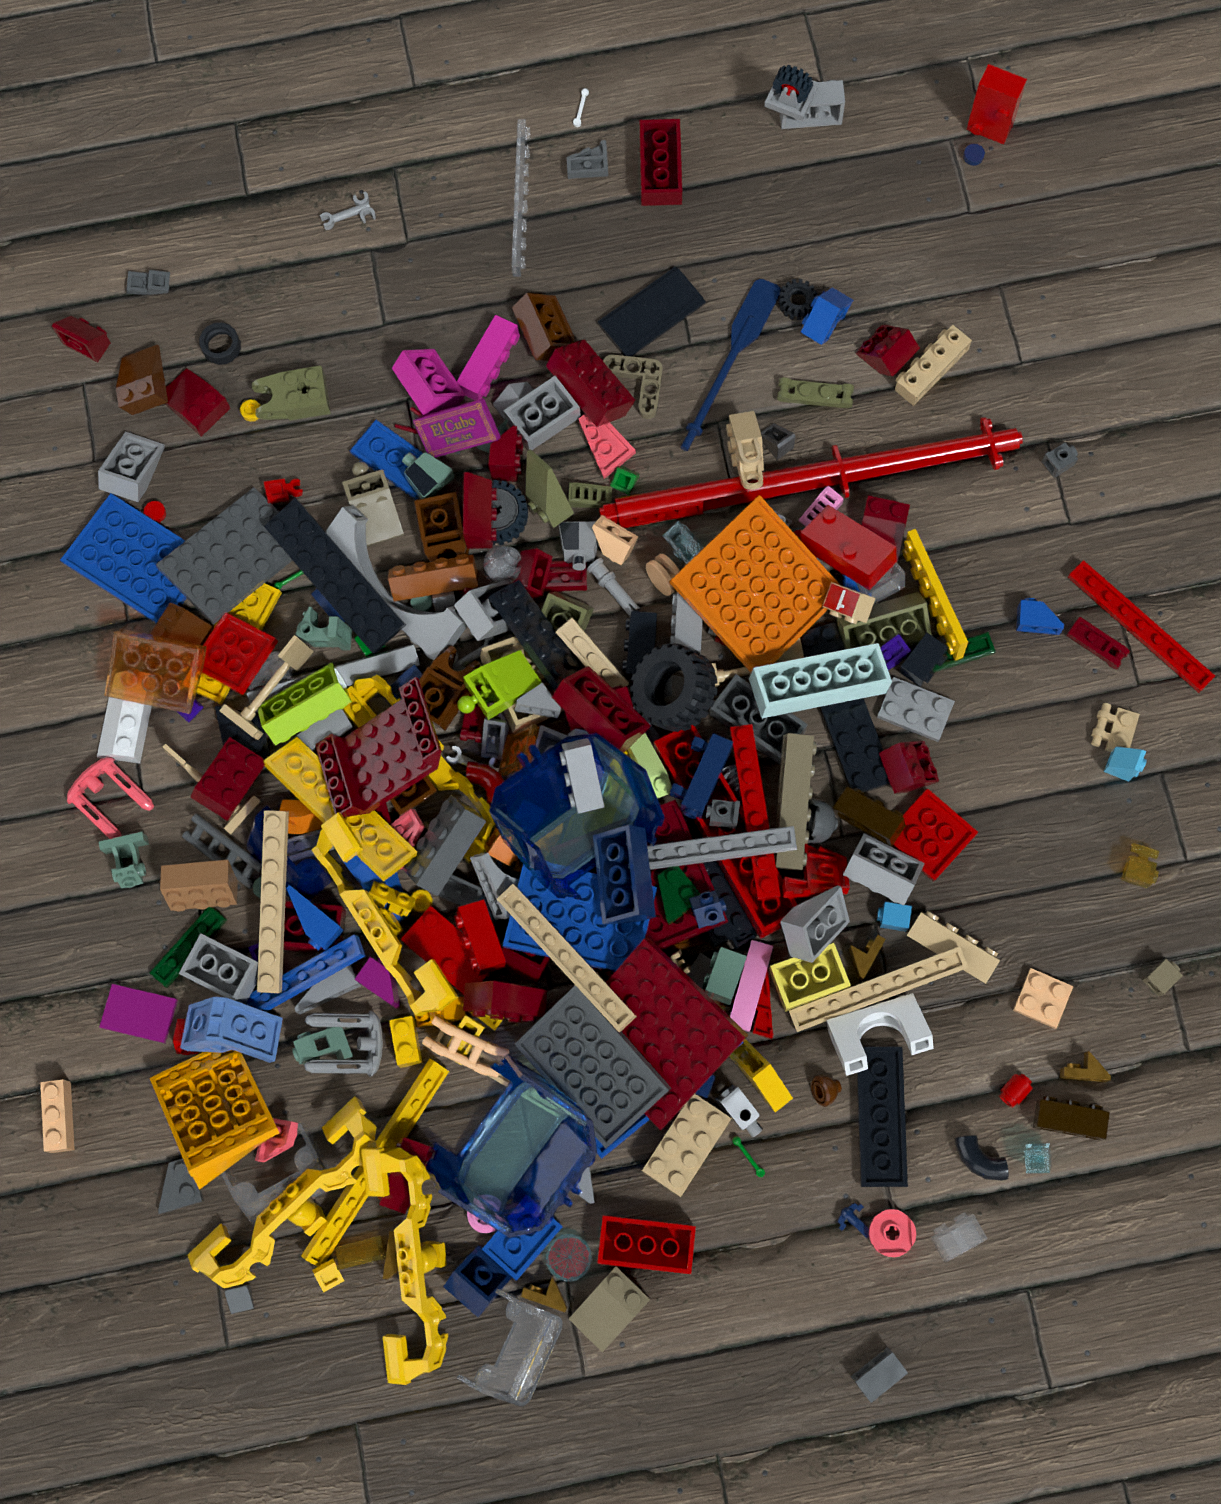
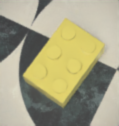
M834 943L829 944L813 963L793 957L771 965L769 968L785 1012L851 986Z

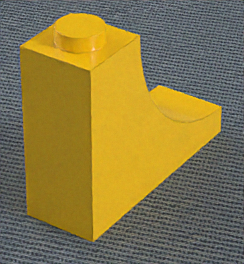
M745 1039L744 1043L729 1057L748 1078L762 1099L776 1113L793 1097L771 1064Z

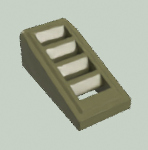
M569 482V504L573 508H600L605 504L612 503V487ZM576 492H580V499L576 498ZM584 492H588V499H584ZM593 492H597V501L593 500ZM601 492L605 493V501H601Z

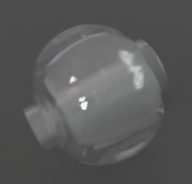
M492 547L486 553L483 561L486 578L496 583L504 580L509 581L510 584L513 583L521 571V566L517 568V564L521 560L520 553L513 547Z

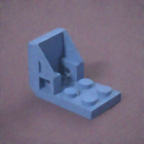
M211 997L189 1005L180 1048L187 1051L217 1053L235 1050L271 1063L276 1059L283 1018L229 998Z

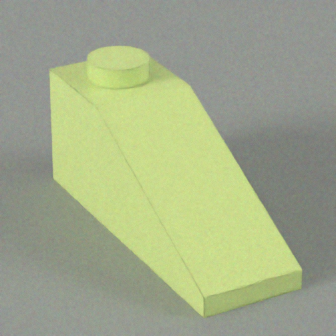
M644 733L628 749L645 802L669 795L672 786L667 771L646 733Z

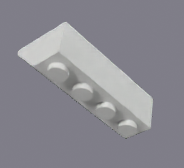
M126 671L114 674L97 758L111 757L118 761L141 762L157 680L151 673Z

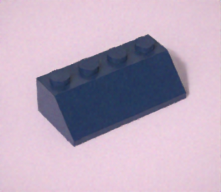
M626 825L593 835L602 923L604 925L632 923L655 918L645 828Z

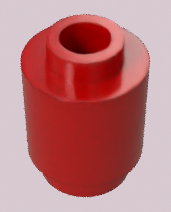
M1022 1073L1020 1075L1014 1074L1001 1089L999 1098L1009 1107L1014 1108L1033 1089L1030 1085L1032 1081Z

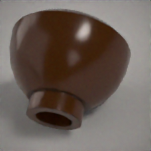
M826 1075L814 1076L811 1082L813 1097L822 1107L831 1105L842 1090L839 1080H833Z

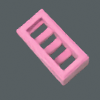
M827 486L801 516L799 522L806 527L811 522L808 517L815 518L818 515L814 510L816 509L821 512L824 509L820 505L821 503L825 506L830 505L837 510L843 504V497Z

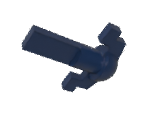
M853 1203L843 1208L837 1220L840 1224L838 1228L843 1231L846 1227L844 1221L847 1219L865 1238H868L869 1228L853 1213L855 1209L860 1212L864 1206Z

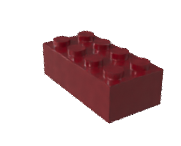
M680 119L639 120L641 206L682 205Z
M585 339L555 349L546 364L549 371L557 377L596 427L625 417L635 402V398Z

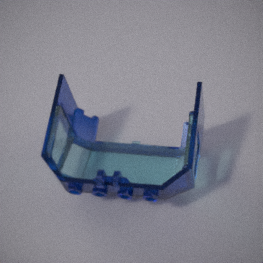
M597 733L567 736L542 755L535 745H530L529 751L535 760L530 763L524 753L518 754L519 762L524 768L495 788L489 809L503 842L534 877L557 898L573 897L574 899L582 900L581 895L571 888L570 885L596 866L593 835L632 825L645 828L647 842L654 847L657 839L655 833L658 826L662 827L665 819L646 769ZM588 738L593 751L604 808L578 814L576 808L570 805L568 794L572 793L571 786H566L564 773L568 772L566 765L562 766L559 752H563L561 744Z
M507 1054L502 1057V1063L499 1065L493 1063L490 1067L510 1080V1083L457 1155L435 1141L432 1149L436 1153L433 1159H428L426 1170L438 1193L511 1238L541 1231L545 1225L552 1221L554 1213L559 1206L563 1204L568 1207L572 1206L573 1202L568 1197V1193L571 1191L579 1195L582 1192L578 1183L586 1168L594 1163L597 1147L593 1121L584 1109L533 1070Z

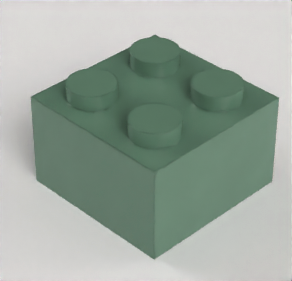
M723 947L720 948L719 953L714 951L709 967L713 969L712 973L706 974L702 989L705 990V993L711 999L728 1005L731 1004L747 956Z

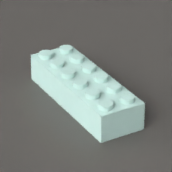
M879 643L755 667L749 678L761 718L885 694L892 683Z

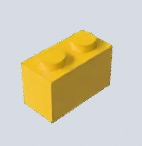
M412 1016L389 1020L397 1066L402 1068L422 1064L415 1019Z

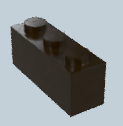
M847 786L833 806L835 816L891 847L906 826L903 815L899 811L885 808L881 801L867 798L865 793L857 788L853 790Z
M1043 1096V1099L1036 1101L1033 1128L1103 1141L1107 1139L1110 1112L1103 1111V1106L1090 1104L1089 1108L1080 1106V1102L1066 1100L1065 1104L1057 1102L1055 1097Z

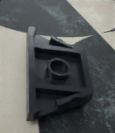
M215 706L223 746L230 737L263 759L271 756L267 734L261 725L259 714H256L251 720L264 733L257 740L221 713L219 710L222 706Z

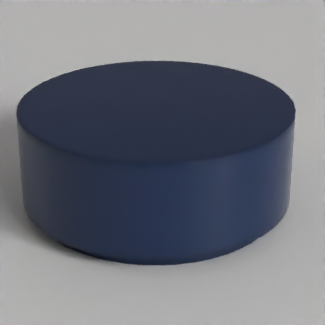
M970 144L965 148L964 161L972 166L979 165L984 159L985 151L979 144Z

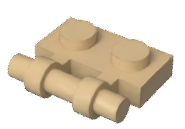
M1103 703L1101 710L1097 714V726L1092 731L1091 736L1093 739L1091 744L1099 747L1101 740L1106 741L1105 750L1110 752L1115 747L1130 748L1140 714L1118 707L1115 715L1110 713L1112 705ZM1107 722L1112 724L1110 733L1104 731Z

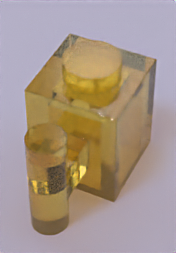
M1132 843L1130 851L1138 853V857L1131 855L1126 859L1121 881L1148 888L1152 883H1156L1159 871L1156 870L1157 863L1148 861V857L1157 859L1159 851Z

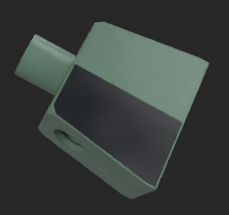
M410 452L402 460L408 467L404 471L406 480L421 499L436 496L455 478L450 467L426 452L419 458H416Z

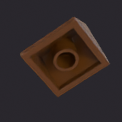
M426 776L389 801L399 815L402 816L436 793L437 790Z

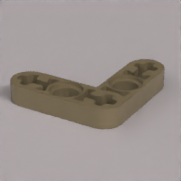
M621 355L606 356L603 362L608 368L611 362H615V366L610 370L616 377L642 380L639 414L644 419L654 418L658 410L663 374L661 362L655 359ZM621 363H624V364H623V370H624V371L621 370ZM634 363L639 368L635 372H630L627 370V366ZM642 365H645L644 373H641ZM652 367H656L655 373L652 374L650 370ZM654 385L656 391L649 394L645 391V387ZM647 399L651 400V409L649 410V412H645V408L647 406Z

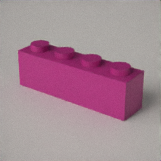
M497 315L494 316L457 380L465 396L475 401L487 396L490 390V383L493 379H497L501 364L508 360L509 350L519 340L520 334L516 324Z

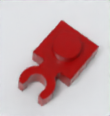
M285 478L265 481L264 489L267 502L273 504L289 501V495L294 497L302 496V489H294L295 486H300V479H293L287 484L285 483Z

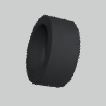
M223 322L207 326L199 338V345L204 356L211 363L217 365L232 362L241 350V341L235 329ZM226 334L231 337L232 344L227 351L222 353L210 351L208 344L214 336Z

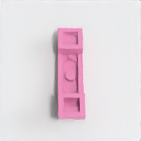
M751 940L730 1015L747 1032H750L773 949L772 945Z

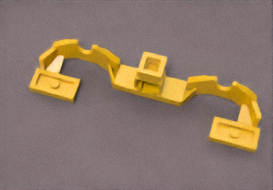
M376 674L372 678L357 679L354 682V688L353 686L347 688L352 702L348 703L342 710L358 729L377 716L367 705V702L377 693L384 696L391 705H394L401 699L396 700L392 695L390 685ZM439 741L441 750H444V746ZM441 756L438 769L427 776L439 791L459 789L470 799L486 820V823L464 855V859L471 863L470 857L486 851L484 845L490 838L492 831L497 827L499 820L485 799L482 797L479 799L475 795L470 781L459 772H455Z
M339 812L321 825L322 830L320 831L317 845L311 849L331 875L338 887L339 895L383 965L397 980L407 996L409 1006L415 1016H423L427 1012L442 1011L456 1000L458 996L436 961L431 959L414 972L425 990L422 994L413 988L410 983L413 979L397 962L402 945L396 936L404 931L392 912H388L383 908L379 909L367 890H354L353 884L342 876L343 868L328 853L334 846L343 862L347 863L364 850L343 815Z
M354 1096L322 1127L327 1140L331 1144H334L349 1130L354 1137L352 1151L336 1167L325 1170L307 1169L293 1183L289 1184L257 1216L250 1248L236 1262L222 1267L218 1264L215 1256L231 1242L227 1227L220 1223L188 1254L194 1271L197 1273L200 1271L223 1288L243 1284L256 1277L249 1270L252 1264L256 1262H261L266 1266L270 1264L275 1243L274 1236L271 1233L286 1219L296 1226L302 1227L304 1233L308 1236H312L327 1221L322 1208L314 1203L310 1196L318 1188L327 1192L356 1183L357 1179L351 1175V1171L356 1166H363L361 1149L366 1147L376 1148L377 1145L375 1141L377 1127L364 1116L367 1112L360 1099Z
M366 1147L361 1149L366 1196L385 1197L390 1195L387 1175L390 1172H401L407 1179L411 1205L406 1219L394 1229L402 1301L424 1321L427 1346L423 1358L408 1359L406 1335L386 1334L383 1336L388 1383L407 1385L411 1383L412 1379L441 1367L447 1349L448 1333L441 1335L438 1333V1324L446 1318V1314L433 1296H426L424 1279L425 1273L432 1271L435 1267L442 1268L447 1265L445 1243L436 1241L420 1243L419 1228L424 1227L426 1224L432 1200V1194L424 1195L422 1193V1184L425 1180L430 1179V1174L426 1171V1167L417 1156H411L401 1148L385 1152L384 1148Z

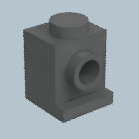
M1065 442L1051 452H1047L1042 463L1053 478L1076 464L1078 453L1074 446H1068Z
M713 799L712 805H707L706 818L710 819L709 826L736 829L740 801L730 802ZM718 810H725L727 813L722 815Z

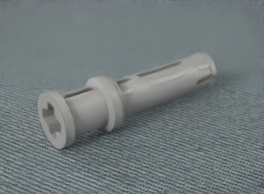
M602 558L595 560L587 568V571L597 578L598 584L601 587H606L629 617H631V611H639L640 607L635 604L615 580L614 572H610L603 564Z

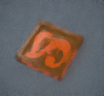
M533 724L507 735L498 771L502 776H507L531 766L539 734V726Z

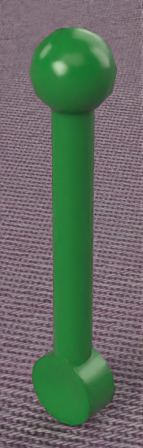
M300 570L287 579L276 582L274 588L280 590L283 585L304 573Z
M735 1136L732 1139L733 1144L737 1145L756 1170V1175L763 1177L765 1170L759 1168L742 1145L741 1138Z

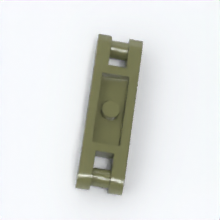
M789 378L779 379L778 386L780 391L777 394V400L780 402L837 408H851L853 405L851 394L854 393V386L852 384L838 385L797 381ZM788 389L795 390L794 394L789 393ZM837 394H843V398H836Z

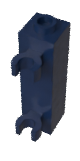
M712 734L709 743L699 737H694L691 749L704 754L687 790L674 783L670 790V796L683 800L680 810L689 818H702L733 747V741L716 734Z

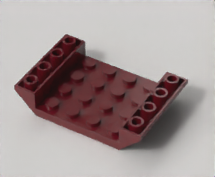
M415 677L399 688L402 697L400 701L343 739L331 733L315 744L335 814L339 812L343 817L369 814L438 769L442 750L419 678Z

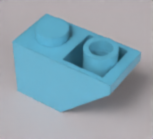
M1115 747L1109 756L1104 772L1129 782L1134 776L1137 777L1139 772L1143 771L1147 759H1144L1146 751Z

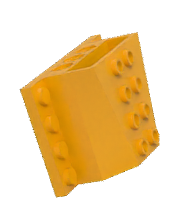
M230 1050L223 1053L202 1052L150 1078L190 1176L194 1178L199 1190L256 1147L279 1134L242 1053Z

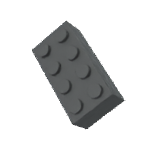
M737 674L717 698L713 707H710V716L728 729L734 726L752 724L756 749L779 765H781L783 735L787 733L804 735L807 729V724L792 713L761 718L751 684Z
M450 795L449 799L442 804L441 811L437 817L429 824V829L425 836L418 841L417 848L415 849L417 856L404 865L403 870L417 886L438 896L486 823V820L470 805Z

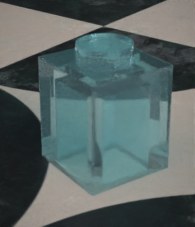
M1050 1143L1026 1144L1024 1150L1026 1173H1050L1052 1167Z

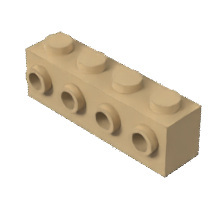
M954 325L948 330L944 329L938 335V340L934 344L930 343L925 348L924 355L921 358L916 357L910 364V369L906 373L904 371L901 372L896 378L895 391L913 406L969 350L972 340Z
M927 911L926 914L921 912L907 936L936 954L960 946L968 968L964 969V971L986 984L1000 962V959L997 957L998 953L987 946L985 949L977 945L979 941L968 934L965 937L958 934L959 929L947 922L946 925H943L938 921L939 917L932 912Z

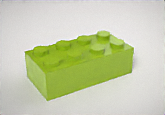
M330 663L267 699L257 710L263 729L276 746L279 743L288 741L296 733L307 730L315 722L326 719L329 714L336 710L345 708L352 701L345 681L333 663Z

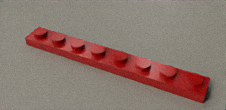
M1084 560L1069 574L1068 578L1198 693L1215 677L1209 669Z
M749 724L730 727L746 832L768 830L769 823L753 726ZM774 853L750 856L757 900L780 898Z

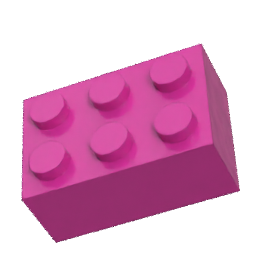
M435 349L403 350L392 367V370L423 415L459 406L465 397V393Z

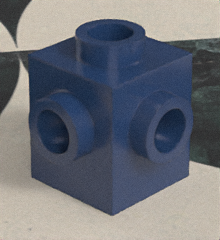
M715 890L703 892L698 896L689 898L698 928L713 926L725 921L723 911H727L723 897L718 898Z

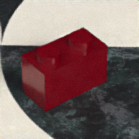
M537 548L521 551L513 583L520 580L532 598L542 597L553 556Z

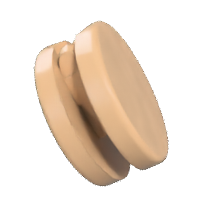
M659 554L655 557V560H651L646 564V571L654 586L662 594L670 596L675 592V589L669 581L680 570L667 555Z

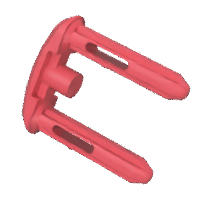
M105 757L88 767L75 780L67 793V803H73L109 839L122 836L120 830L83 795L87 787L93 793H97L103 788L104 784L97 778L100 774L106 773L142 809L151 811L154 808L152 799L114 763V758ZM116 774L122 776L131 785V788L128 789L118 780ZM85 805L99 816L98 820L84 808Z

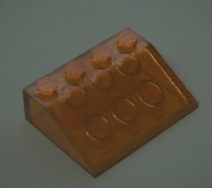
M126 629L115 631L104 696L190 714L203 671L207 646Z

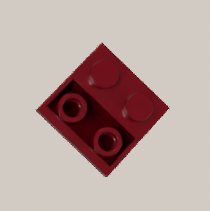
M883 324L875 330V333L868 340L862 343L856 354L879 374L893 377L920 347L909 329Z
M512 426L501 435L499 440L490 444L489 469L492 481L517 482L518 474H522L521 455H523L524 445L522 434L518 433L517 426Z
M925 741L897 743L879 753L894 794L907 793L939 782L937 769L933 765L930 751Z

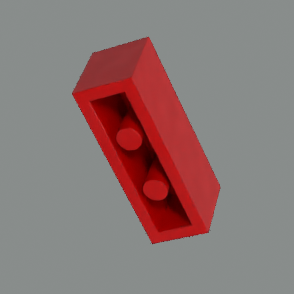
M484 899L458 907L457 915L454 918L457 928H462L464 948L470 951L471 957H469V962L472 970H476L478 976L503 969L506 960Z

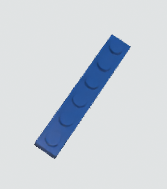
M352 935L282 975V993H264L255 990L251 993L246 1005L267 1012L365 957L359 936Z

